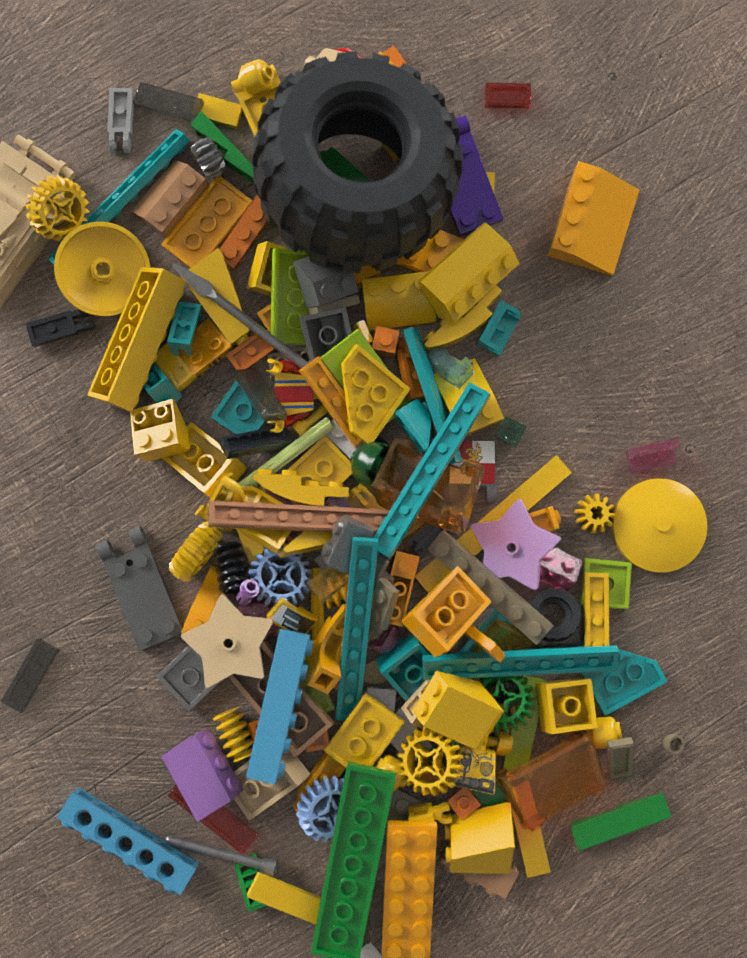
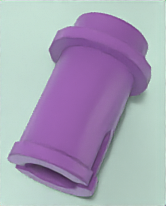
M245 580L241 583L240 591L236 595L237 601L241 598L239 604L248 605L252 598L258 595L259 586L257 582Z

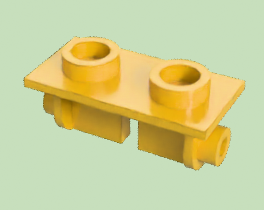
M361 484L349 492V497L344 498L352 508L386 510L369 490Z

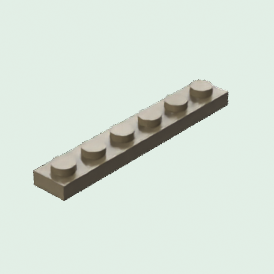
M445 530L429 546L428 550L449 569L453 570L458 566L492 601L490 605L536 645L554 626Z

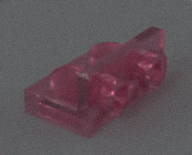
M679 439L662 441L625 451L630 473L633 474L676 464L677 460L674 450L680 448Z

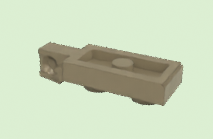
M385 577L377 579L373 592L368 642L375 639L378 640L383 631L388 629L400 593Z

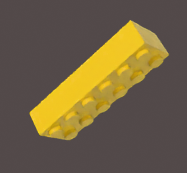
M141 267L87 394L88 396L108 405L130 412L133 411V408L139 402L141 389L148 380V372L151 365L157 359L158 348L166 337V329L169 322L175 316L176 305L184 294L185 280L163 268Z

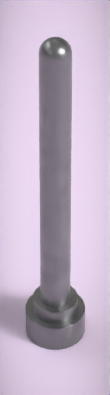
M168 835L165 839L168 845L260 869L261 873L273 878L277 870L279 858L272 856L259 859L173 835Z

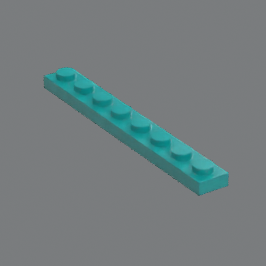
M175 129L86 218L88 222H82L81 225L91 222H109L111 219L118 217L122 212V208L127 203L135 200L138 192L143 187L151 184L154 176L160 170L167 168L170 160L186 148V144L190 141L183 132ZM58 247L47 257L53 264Z
M470 382L468 383L373 538L378 539L379 553L389 559L392 558L491 396L489 392Z
M353 537L340 659L341 678L338 681L335 720L345 721L362 698L378 551L377 538Z
M617 645L503 651L505 657L501 662H498L487 652L441 654L436 658L433 655H422L423 680H431L436 671L465 678L617 671L619 650Z

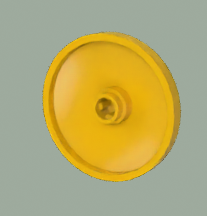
M91 222L72 230L60 243L54 261L56 282L67 301L84 313L100 317L122 314L141 267H150L147 252L137 237L127 229L109 222Z
M650 479L632 486L620 497L613 511L616 516L612 518L611 529L618 550L634 566L646 571L671 572L686 566L699 554L706 540L707 518L700 500L686 486L673 480Z

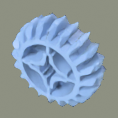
M268 548L264 549V556L258 553L256 556L257 561L251 562L253 569L248 572L249 576L254 577L249 580L256 581L259 586L260 594L257 600L261 601L265 598L264 605L266 607L269 606L270 602H274L275 605L281 597L294 606L297 605V599L303 601L305 598L303 593H309L310 588L307 585H311L313 581L308 577L312 574V570L305 569L308 567L309 561L301 562L304 555L299 554L297 557L293 555L280 558L278 553H271ZM284 561L287 562V564L284 566H278L277 564L271 562ZM263 568L267 570V574L271 578L267 586L264 585L261 578ZM294 568L299 576L298 587L293 584L294 581L290 577ZM286 572L283 581L281 579V581L277 580L275 582L277 574L280 575ZM281 588L286 592L289 591L290 593L276 594L273 593V591L275 589Z
M333 775L329 781L327 777L323 776L320 783L314 779V786L312 788L306 785L307 794L300 793L302 801L297 802L299 810L296 812L299 825L304 829L306 835H311L316 841L320 838L322 842L326 843L329 837L331 841L333 840L340 798H333L331 794L341 795L344 778L342 777L338 780ZM313 820H326L327 823H318Z

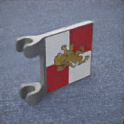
M463 440L459 447L463 461L449 465L448 501L450 503H457L459 499L458 486L486 487V503L493 504L497 499L496 440Z

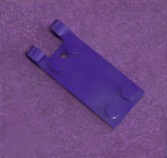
M465 115L456 118L460 134L458 144H462L463 172L459 180L458 193L450 210L459 237L474 232L483 223L492 226L503 222L504 219L471 134L469 121Z

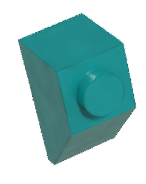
M154 362L148 372V380L143 387L157 403L174 399L177 403L183 396Z

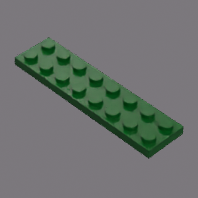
M350 761L347 763L310 954L326 958H360L397 772Z

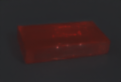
M485 83V108L530 109L531 83Z

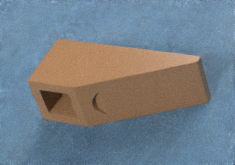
M441 853L440 861L443 864L442 867L450 872V863L445 862V853ZM511 864L510 874H460L471 885L476 886L479 884L485 887V892L492 897L498 898L500 896L506 899L519 875V871L515 865Z

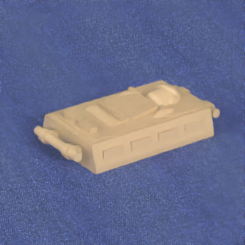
M17 135L14 139V143L22 147L20 152L4 141L0 143V308L50 240L35 231L36 228L31 227L29 224L31 219L26 216L31 211L25 206L31 203L27 195L33 196L34 194L31 187L39 188L38 180L46 182V178L49 176L53 178L55 176H65L71 180L76 176V172L68 168L67 163L62 160H56L38 148L34 141L31 139L26 140L20 135ZM34 155L54 169L52 174L30 160V156ZM58 191V192L52 194L50 197L53 198V197H55L58 193L61 194L62 191ZM64 219L61 220L58 224L55 223L53 226L61 224L64 221Z

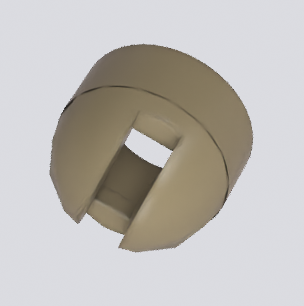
M668 734L664 737L663 747L667 752L677 755L683 751L685 743L681 736ZM671 741L676 742L675 746L671 745Z

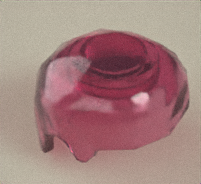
M389 624L388 629L383 631L379 639L369 641L367 647L377 654L389 653L399 642L401 635L399 627Z

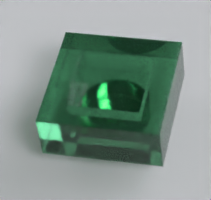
M505 416L495 438L516 448L527 426Z

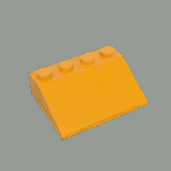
M578 161L570 180L547 256L613 276L639 189L600 167Z

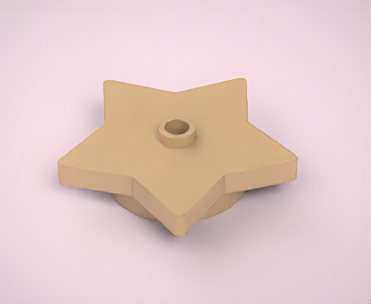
M220 595L208 622L181 635V638L202 657L205 687H211L232 674L263 679L265 671L260 646L274 620L244 616L225 595ZM227 638L233 641V646L231 648H227L225 646V640Z

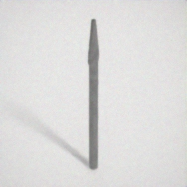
M176 263L172 264L173 268L201 297L210 298L299 368L308 364L305 359L217 293L209 281Z

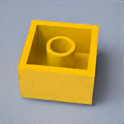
M572 678L536 683L541 732L557 734L597 728L591 679Z

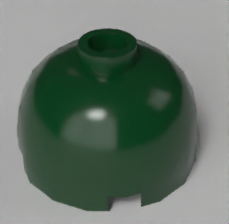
M374 441L368 444L364 443L351 455L350 463L352 474L356 481L372 490H376V486L381 488L389 478L393 465L389 464L390 457L394 458L393 448L385 443Z

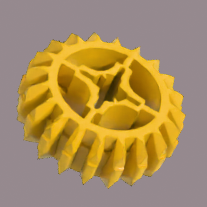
M49 176L46 178V182L38 180L39 188L31 187L34 194L33 196L27 195L31 203L25 206L31 211L26 216L31 219L29 223L31 227L36 228L35 231L46 239L60 241L61 238L64 239L72 230L81 226L82 222H88L84 217V214L90 212L85 208L89 204L88 200L84 198L86 193L80 190L79 184L73 183L71 179H63L61 176H55V178ZM62 191L61 194L58 193L55 197H50L52 194ZM61 220H65L63 223L53 226L55 223L58 224Z
M207 521L200 524L175 553L169 564V571L183 582L190 581L214 554L213 550L221 544L223 532L218 527H208Z
M426 727L422 729V732L415 730L414 737L411 735L407 736L408 744L403 743L401 745L405 753L397 755L403 759V763H399L398 767H404L405 772H402L400 776L402 778L409 777L406 785L411 786L414 784V791L419 792L422 789V794L425 796L429 795L430 792L433 796L438 795L439 791L446 793L448 787H454L455 782L453 779L458 780L461 777L456 770H462L464 767L462 764H458V760L463 759L464 756L456 754V751L461 746H453L452 744L455 740L433 730L430 731ZM430 740L440 746L431 751L427 747L424 748L421 744ZM445 754L447 757V768H445L442 761ZM415 755L418 758L417 767L415 766ZM434 756V761L432 762L434 764L432 766H428V761H430L428 760V757ZM431 772L433 775H437L440 780L431 782L424 779L422 775Z

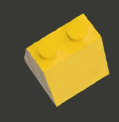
M439 671L435 672L412 710L424 727L475 750H480L504 712L480 681Z
M502 803L476 809L464 820H461L457 814L452 815V822L449 825H445L444 838L449 840V847L445 848V862L450 863V873L510 874L514 853L511 803Z

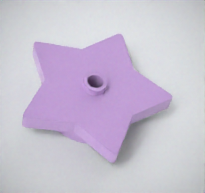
M521 499L516 500L500 520L475 523L470 526L484 550L483 564L499 578L510 576L533 590L539 588L541 559L561 541V537L537 527ZM510 543L516 546L515 551L511 548Z

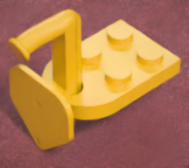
M231 472L222 478L209 500L283 504L256 487L240 486V484L232 480L234 474ZM209 502L206 507L203 504L195 512L196 516L199 515L207 522ZM218 527L219 529L225 532H232V530L234 529ZM235 528L276 554L291 533L288 530Z

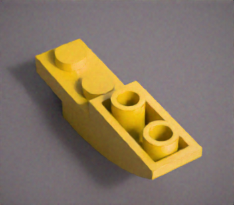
M496 285L475 306L468 310L464 317H461L455 323L443 319L440 322L442 327L437 332L432 330L425 337L424 341L426 343L424 347L426 352L440 350V347L452 346L482 328L493 315L488 308L500 297L502 290Z
M258 469V473H253L252 476L256 482L271 492L300 503L324 506L325 496L349 497V487L343 486V482L329 481V486L319 485L320 481L305 480V485H301V475H296V470H282V474H272V469Z

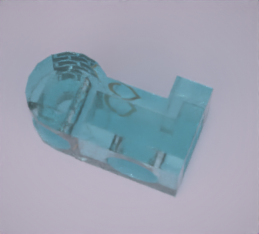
M436 347L429 353L432 371L459 389L474 374L473 361L466 357L460 361L450 355L444 347Z

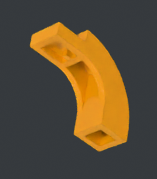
M345 604L340 607L333 618L329 616L313 643L312 652L308 658L307 685L326 694L332 690L341 678L340 658Z

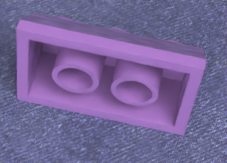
M209 727L187 738L161 756L197 822L224 806L244 791Z

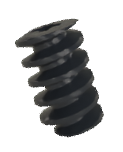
M227 542L213 550L216 557L217 581L220 583L218 589L223 594L237 595L240 591L241 583L248 580L246 577H240V575L247 573L245 568H239L245 564V560L238 559L244 555V551L237 550L243 546L240 542Z

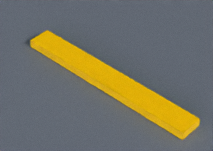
M557 455L554 456L477 523L500 520L518 499L523 501L528 511L572 472ZM471 528L456 540L474 556L483 549ZM436 557L417 573L415 578L429 593L452 570Z

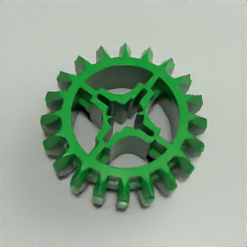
M520 676L489 677L488 679L481 677L482 685L488 692L496 686V691L491 696L501 708L502 706L499 702L502 701L503 694L507 699L504 701V712L501 715V719L494 726L495 733L499 734L503 727L505 734H509L510 726L517 732L519 728L516 724L519 722L526 726L527 723L523 718L531 719L533 717L527 710L536 708L535 704L530 702L535 700L536 696L530 693L533 690L532 685H526L528 679L526 677L520 679ZM505 683L519 688L521 694L516 695L515 693L507 692ZM521 703L518 711L510 717L511 707Z

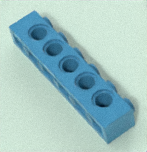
M80 787L71 793L57 816L63 826L72 830L76 829L82 833L84 839L100 844L106 853L110 855L116 854L123 859L124 864L131 868L136 867L140 869L146 878L152 881H159L164 884V888L173 894L178 893L181 895L200 863L176 847L166 844L165 840ZM83 812H88L91 815V822L83 819ZM103 825H109L111 827V835L104 833L102 829ZM124 837L131 839L132 847H126L123 844ZM144 850H148L153 854L152 860H147L143 856ZM163 864H171L174 872H166Z

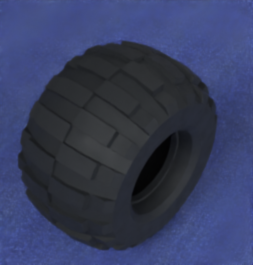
M357 51L337 53L336 60L331 62L326 56L305 64L302 73L300 71L294 75L290 73L279 84L275 92V100L269 98L258 121V131L253 140V177L255 191L261 200V208L272 228L274 229L277 226L280 228V237L295 253L298 250L300 252L305 250L309 253L310 262L324 268L330 262L343 265V272L360 273L362 266L371 265L372 269L375 268L376 271L393 267L397 263V259H400L402 256L408 260L426 246L428 238L431 240L438 234L447 220L459 190V180L463 172L462 144H458L460 139L459 126L454 113L449 114L448 108L445 107V97L435 85H432L430 82L422 84L421 73L405 63L400 68L390 64L389 56L372 53V59L359 58ZM339 135H361L377 140L389 147L399 157L400 163L395 171L383 180L369 183L353 182L337 176L324 165L318 151V144L328 138Z

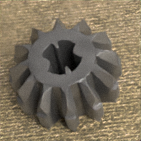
M211 138L200 139L191 146L195 159L208 179L217 178L226 171L227 166Z

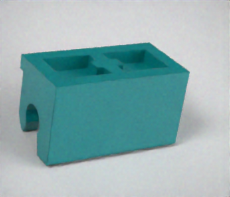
M500 300L477 346L499 357L521 317L519 315L520 311Z
M178 302L167 340L173 355L179 356L180 349L185 350L188 356L191 355V345L197 323L202 317L201 304Z

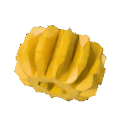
M596 493L593 499L590 495H586L585 502L581 500L577 502L582 509H576L574 513L581 514V518H577L576 523L584 521L582 530H586L590 526V533L594 534L597 528L600 532H605L604 525L612 526V522L608 518H615L616 514L609 513V510L613 509L614 505H605L608 502L607 497L602 498L600 501V495ZM597 509L599 517L592 518L593 513L591 510Z

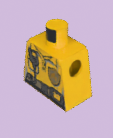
M488 737L480 750L472 749L464 744L460 745L461 748L457 755L461 754L464 757L458 760V764H462L464 767L462 770H456L461 777L458 780L453 779L455 786L494 795L496 753L495 750L486 748Z

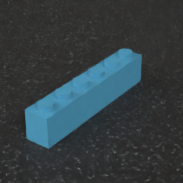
M283 628L279 631L246 778L276 784L278 778H283L286 764L282 763L284 753H289L292 740L287 737L289 729H294L297 714H294L293 711L295 704H300L303 691L299 689L300 680H305L308 665H304L306 655H311L314 641L310 640L311 635Z

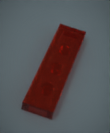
M175 785L167 796L193 816L178 786ZM224 806L200 820L201 823L241 854L246 852L259 834Z

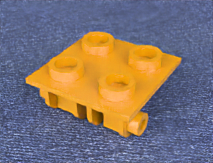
M208 318L196 327L191 345V355L188 356L183 349H180L179 355L194 375L198 376L201 374L202 376L210 368L208 365L214 367L212 362L216 360L219 363L218 358L222 359L233 348Z

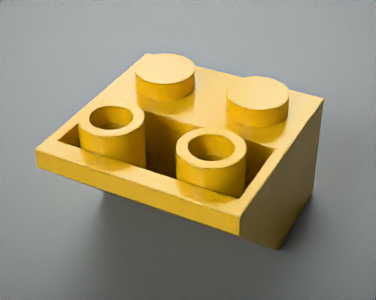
M174 399L137 408L130 412L134 454L150 462L190 451L188 429Z

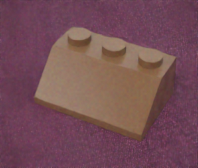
M173 160L131 213L166 239L209 186L205 177L188 164Z

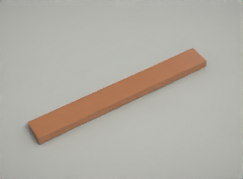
M209 501L208 527L332 532L334 524L337 520L340 521L344 514L368 524L374 534H376L390 510Z

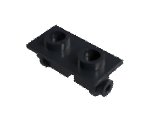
M438 510L406 543L422 559L430 552L428 548L443 530L449 533L455 526L445 514Z

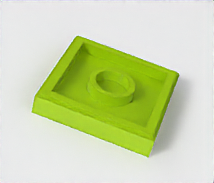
M584 558L580 605H583V573H609V608L629 610L632 563Z

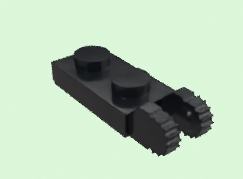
M69 310L26 323L31 345L37 347L79 334L78 332L92 330L95 328V323L88 321L76 325L75 319H81L90 314L80 310L72 312Z

